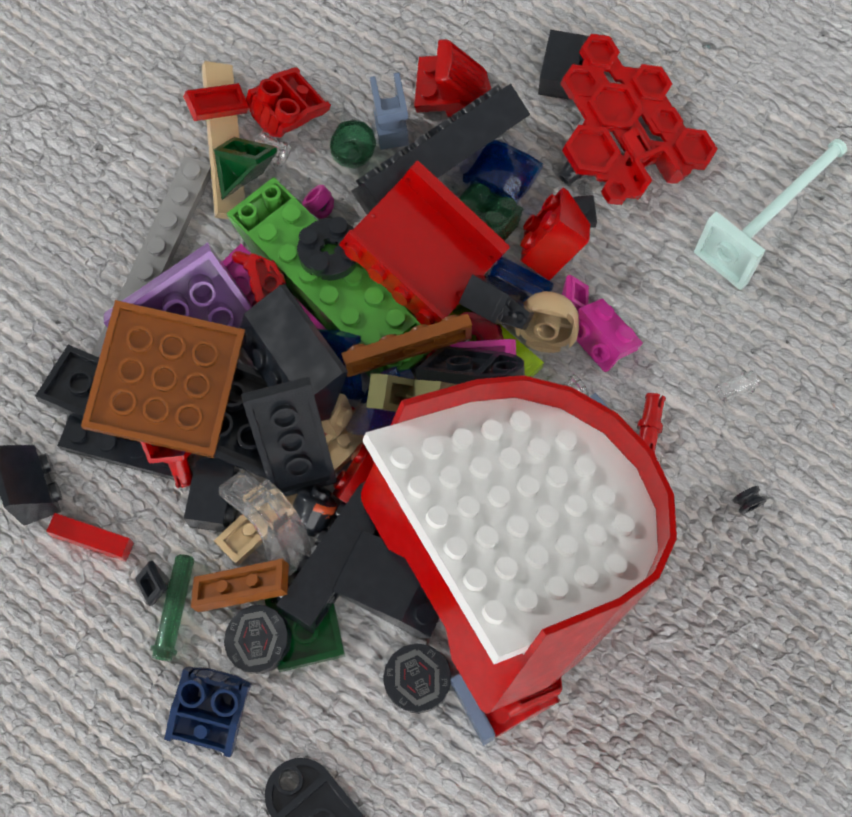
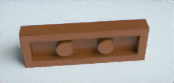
M282 558L196 576L193 579L191 608L196 612H203L287 595L289 564Z

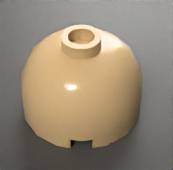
M543 291L535 293L523 302L525 306L534 312L533 318L526 330L515 327L518 338L521 334L526 339L525 345L531 349L547 353L560 352L561 347L568 344L569 348L573 346L579 331V315L571 300L556 292Z

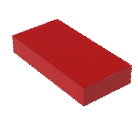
M239 83L186 90L183 96L194 121L246 114L250 108Z

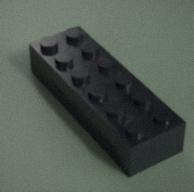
M498 84L428 131L430 138L425 133L404 148L406 154L403 150H400L382 162L380 166L383 170L380 171L377 166L357 179L358 187L351 192L365 213L368 214L403 178L417 160L436 178H439L528 117L530 113L512 84L507 85L503 89Z

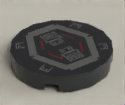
M252 605L240 610L231 619L225 631L224 646L227 657L235 667L251 674H264L276 669L281 664L279 662L283 660L284 656H287L291 647L292 634L288 621L278 611L265 605Z
M415 643L403 646L392 654L385 665L383 681L386 694L394 705L410 713L420 714L432 711L443 703L450 691V679L452 676L449 663L441 652L430 645Z

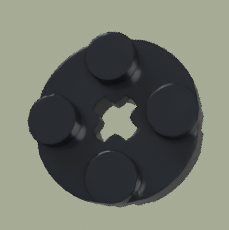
M342 217L321 219L303 228L299 233L297 245L298 256L303 269L310 275L313 273L316 276H321L322 280L327 281L342 279L352 273L356 268L355 264L357 262L348 258L344 253V249L339 244L346 234L354 228ZM327 244L337 246L334 248L335 253L331 255L327 251L321 252V249Z

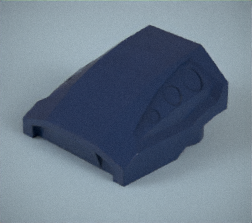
M185 667L182 670L180 682L171 705L164 740H179L220 751L224 753L223 756L231 757L236 745L244 706L252 683L240 676L211 668Z

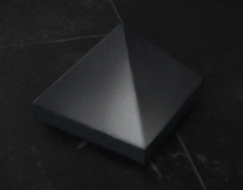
M149 561L135 578L149 606H153L168 588V576L154 561Z

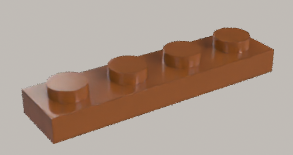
M468 314L461 316L450 315L436 324L429 326L426 324L418 325L412 328L410 332L404 334H389L372 344L354 345L342 353L343 365L348 370L347 377L472 339L471 320Z

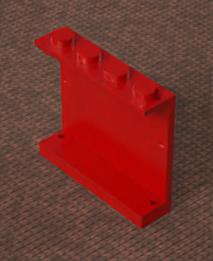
M418 160L361 222L346 234L339 244L344 249V253L348 258L358 262L368 272L373 281L382 284L392 294L393 299L398 304L405 306L416 316L417 321L421 325L426 324L428 326L441 322L442 319L449 316L456 308L472 274L484 276L492 265L510 248L498 234Z

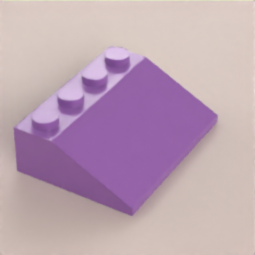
M206 243L122 300V302L236 328L240 327L243 314L253 307L209 243ZM113 307L104 313V324L107 328Z

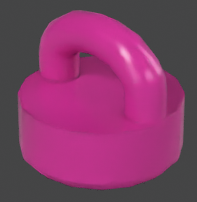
M324 185L314 187L302 202V205L319 219L329 216L334 208L332 193ZM327 203L326 208L323 211H320V209L323 208Z

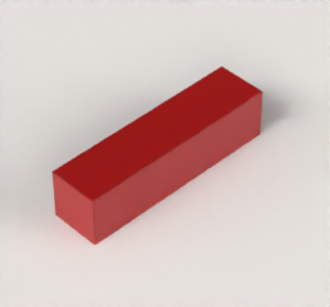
M54 513L46 530L53 538L124 562L127 561L134 545L133 541L128 537Z

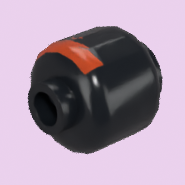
M314 485L312 489H301L297 493L289 511V518L293 523L292 527L297 532L310 537L320 534L324 528L329 529L337 510V504L331 497L332 493L319 485Z

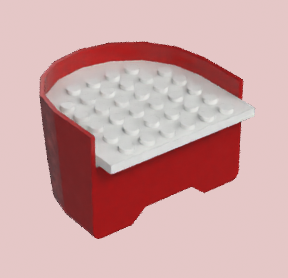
M525 375L468 381L401 400L391 425L366 432L363 438V443L374 460L361 491L363 506L387 548L404 557L446 628L453 663L477 705L487 714L546 689L578 664L660 578L677 540L674 493L654 451L618 413L570 386Z

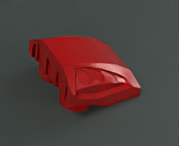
M297 67L275 73L268 79L262 80L258 86L248 90L246 100L250 107L251 115L268 136L281 138L285 133L324 115L330 110L331 104L323 100L299 73L300 70Z

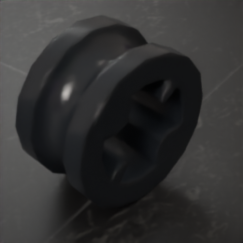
M759 486L751 487L732 499L734 504L740 505L738 511L741 515L755 510L767 501L764 496L761 497L759 495L761 490Z

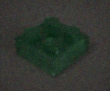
M473 183L458 197L504 241L519 226L520 217L524 211L523 207L517 205L516 201L510 197H501L491 192L484 184Z

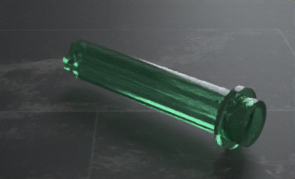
M179 554L175 557L155 645L150 647V651L153 652L152 658L170 662L173 656L177 655V650L174 648L195 561L192 556Z

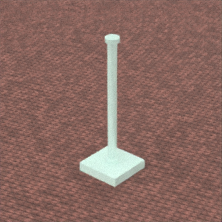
M834 139L829 144V149L742 231L716 211L708 219L694 253L739 290H742L749 283L766 251L751 238L836 157H842L847 152L846 144L840 139Z

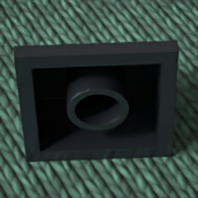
M0 445V496L3 507L23 526L52 516L54 513H60L61 509L58 501L62 500V494L58 484L51 480L49 472L54 471L49 455L47 453L42 454L35 445Z

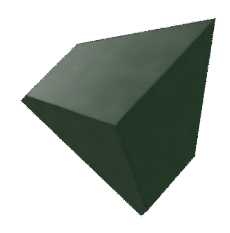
M233 137L213 149L221 199H225L262 175L277 154V147Z

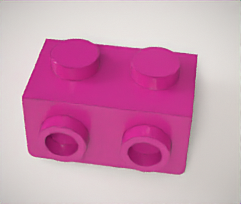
M603 298L578 309L579 331L576 341L604 372L611 370L619 359L637 351L643 344L633 329L626 325L616 314L612 306L606 303Z

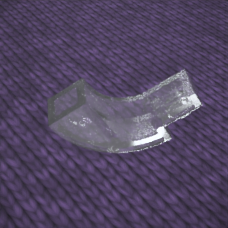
M241 470L219 486V496L242 513L259 533L264 545V558L268 561L283 558L289 564L288 576L296 571L300 561L306 555L311 556L309 537L299 515L283 493L268 479L260 483L245 470Z

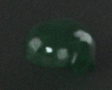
M351 119L341 122L331 137L329 145L330 154L333 160L342 167L359 168L366 165L373 156L376 138L373 129L363 121Z

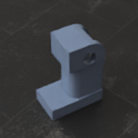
M399 72L393 73L396 96L392 98H380L376 76L370 77L375 106L374 118L380 150L409 145L406 125L408 111Z

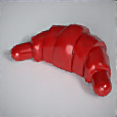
M235 251L232 254V260L237 264L243 265V268L248 271L250 289L255 296L256 304L279 285L286 284L285 276L281 274L274 260L271 261L254 253L249 255L241 251Z

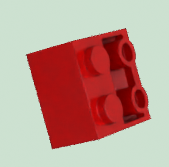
M564 187L556 195L551 194L543 203L542 210L536 216L532 214L523 225L524 237L520 244L522 247L520 261L549 281L590 239L591 224L569 191Z

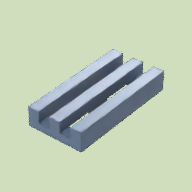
M458 674L450 679L451 686L484 746L494 740L495 732L485 713L477 705L461 675Z

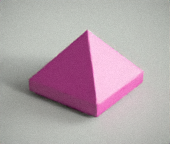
M567 275L562 295L571 300L578 311L579 308L588 305L589 286L574 276Z

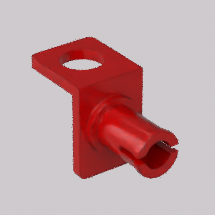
M141 442L149 463H168L177 488L191 485L193 473L187 457L192 453L157 445L152 446L151 444Z

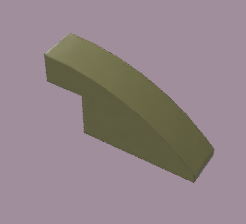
M371 374L366 408L396 412L401 400L457 384L441 381L414 380L386 374Z

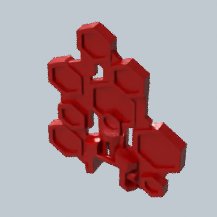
M590 34L579 51L583 58L582 65L572 64L560 83L569 99L574 101L585 119L582 125L577 126L562 149L575 173L595 176L597 181L606 182L601 190V194L607 204L622 205L626 198H636L637 200L641 198L652 182L645 169L652 164L657 166L666 183L678 184L685 177L689 176L693 169L705 170L718 148L706 130L691 129L684 126L683 119L666 97L673 83L663 67L641 64L639 68L625 67L618 59L620 51L610 36ZM604 72H609L614 81L621 84L609 82ZM640 116L645 121L651 133L655 136L661 137L663 142L654 141L649 138L643 126L638 120ZM609 132H612L614 134L621 148L625 152L623 155L621 154L620 149L616 145L615 141L613 140Z

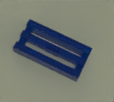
M504 257L497 260L496 266H493L490 275H488L491 277L499 276L517 288L526 290L533 295L543 292V290L551 292L554 287L553 282Z

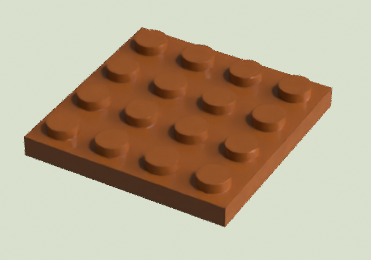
M115 300L83 416L82 429L215 458L245 336V329Z

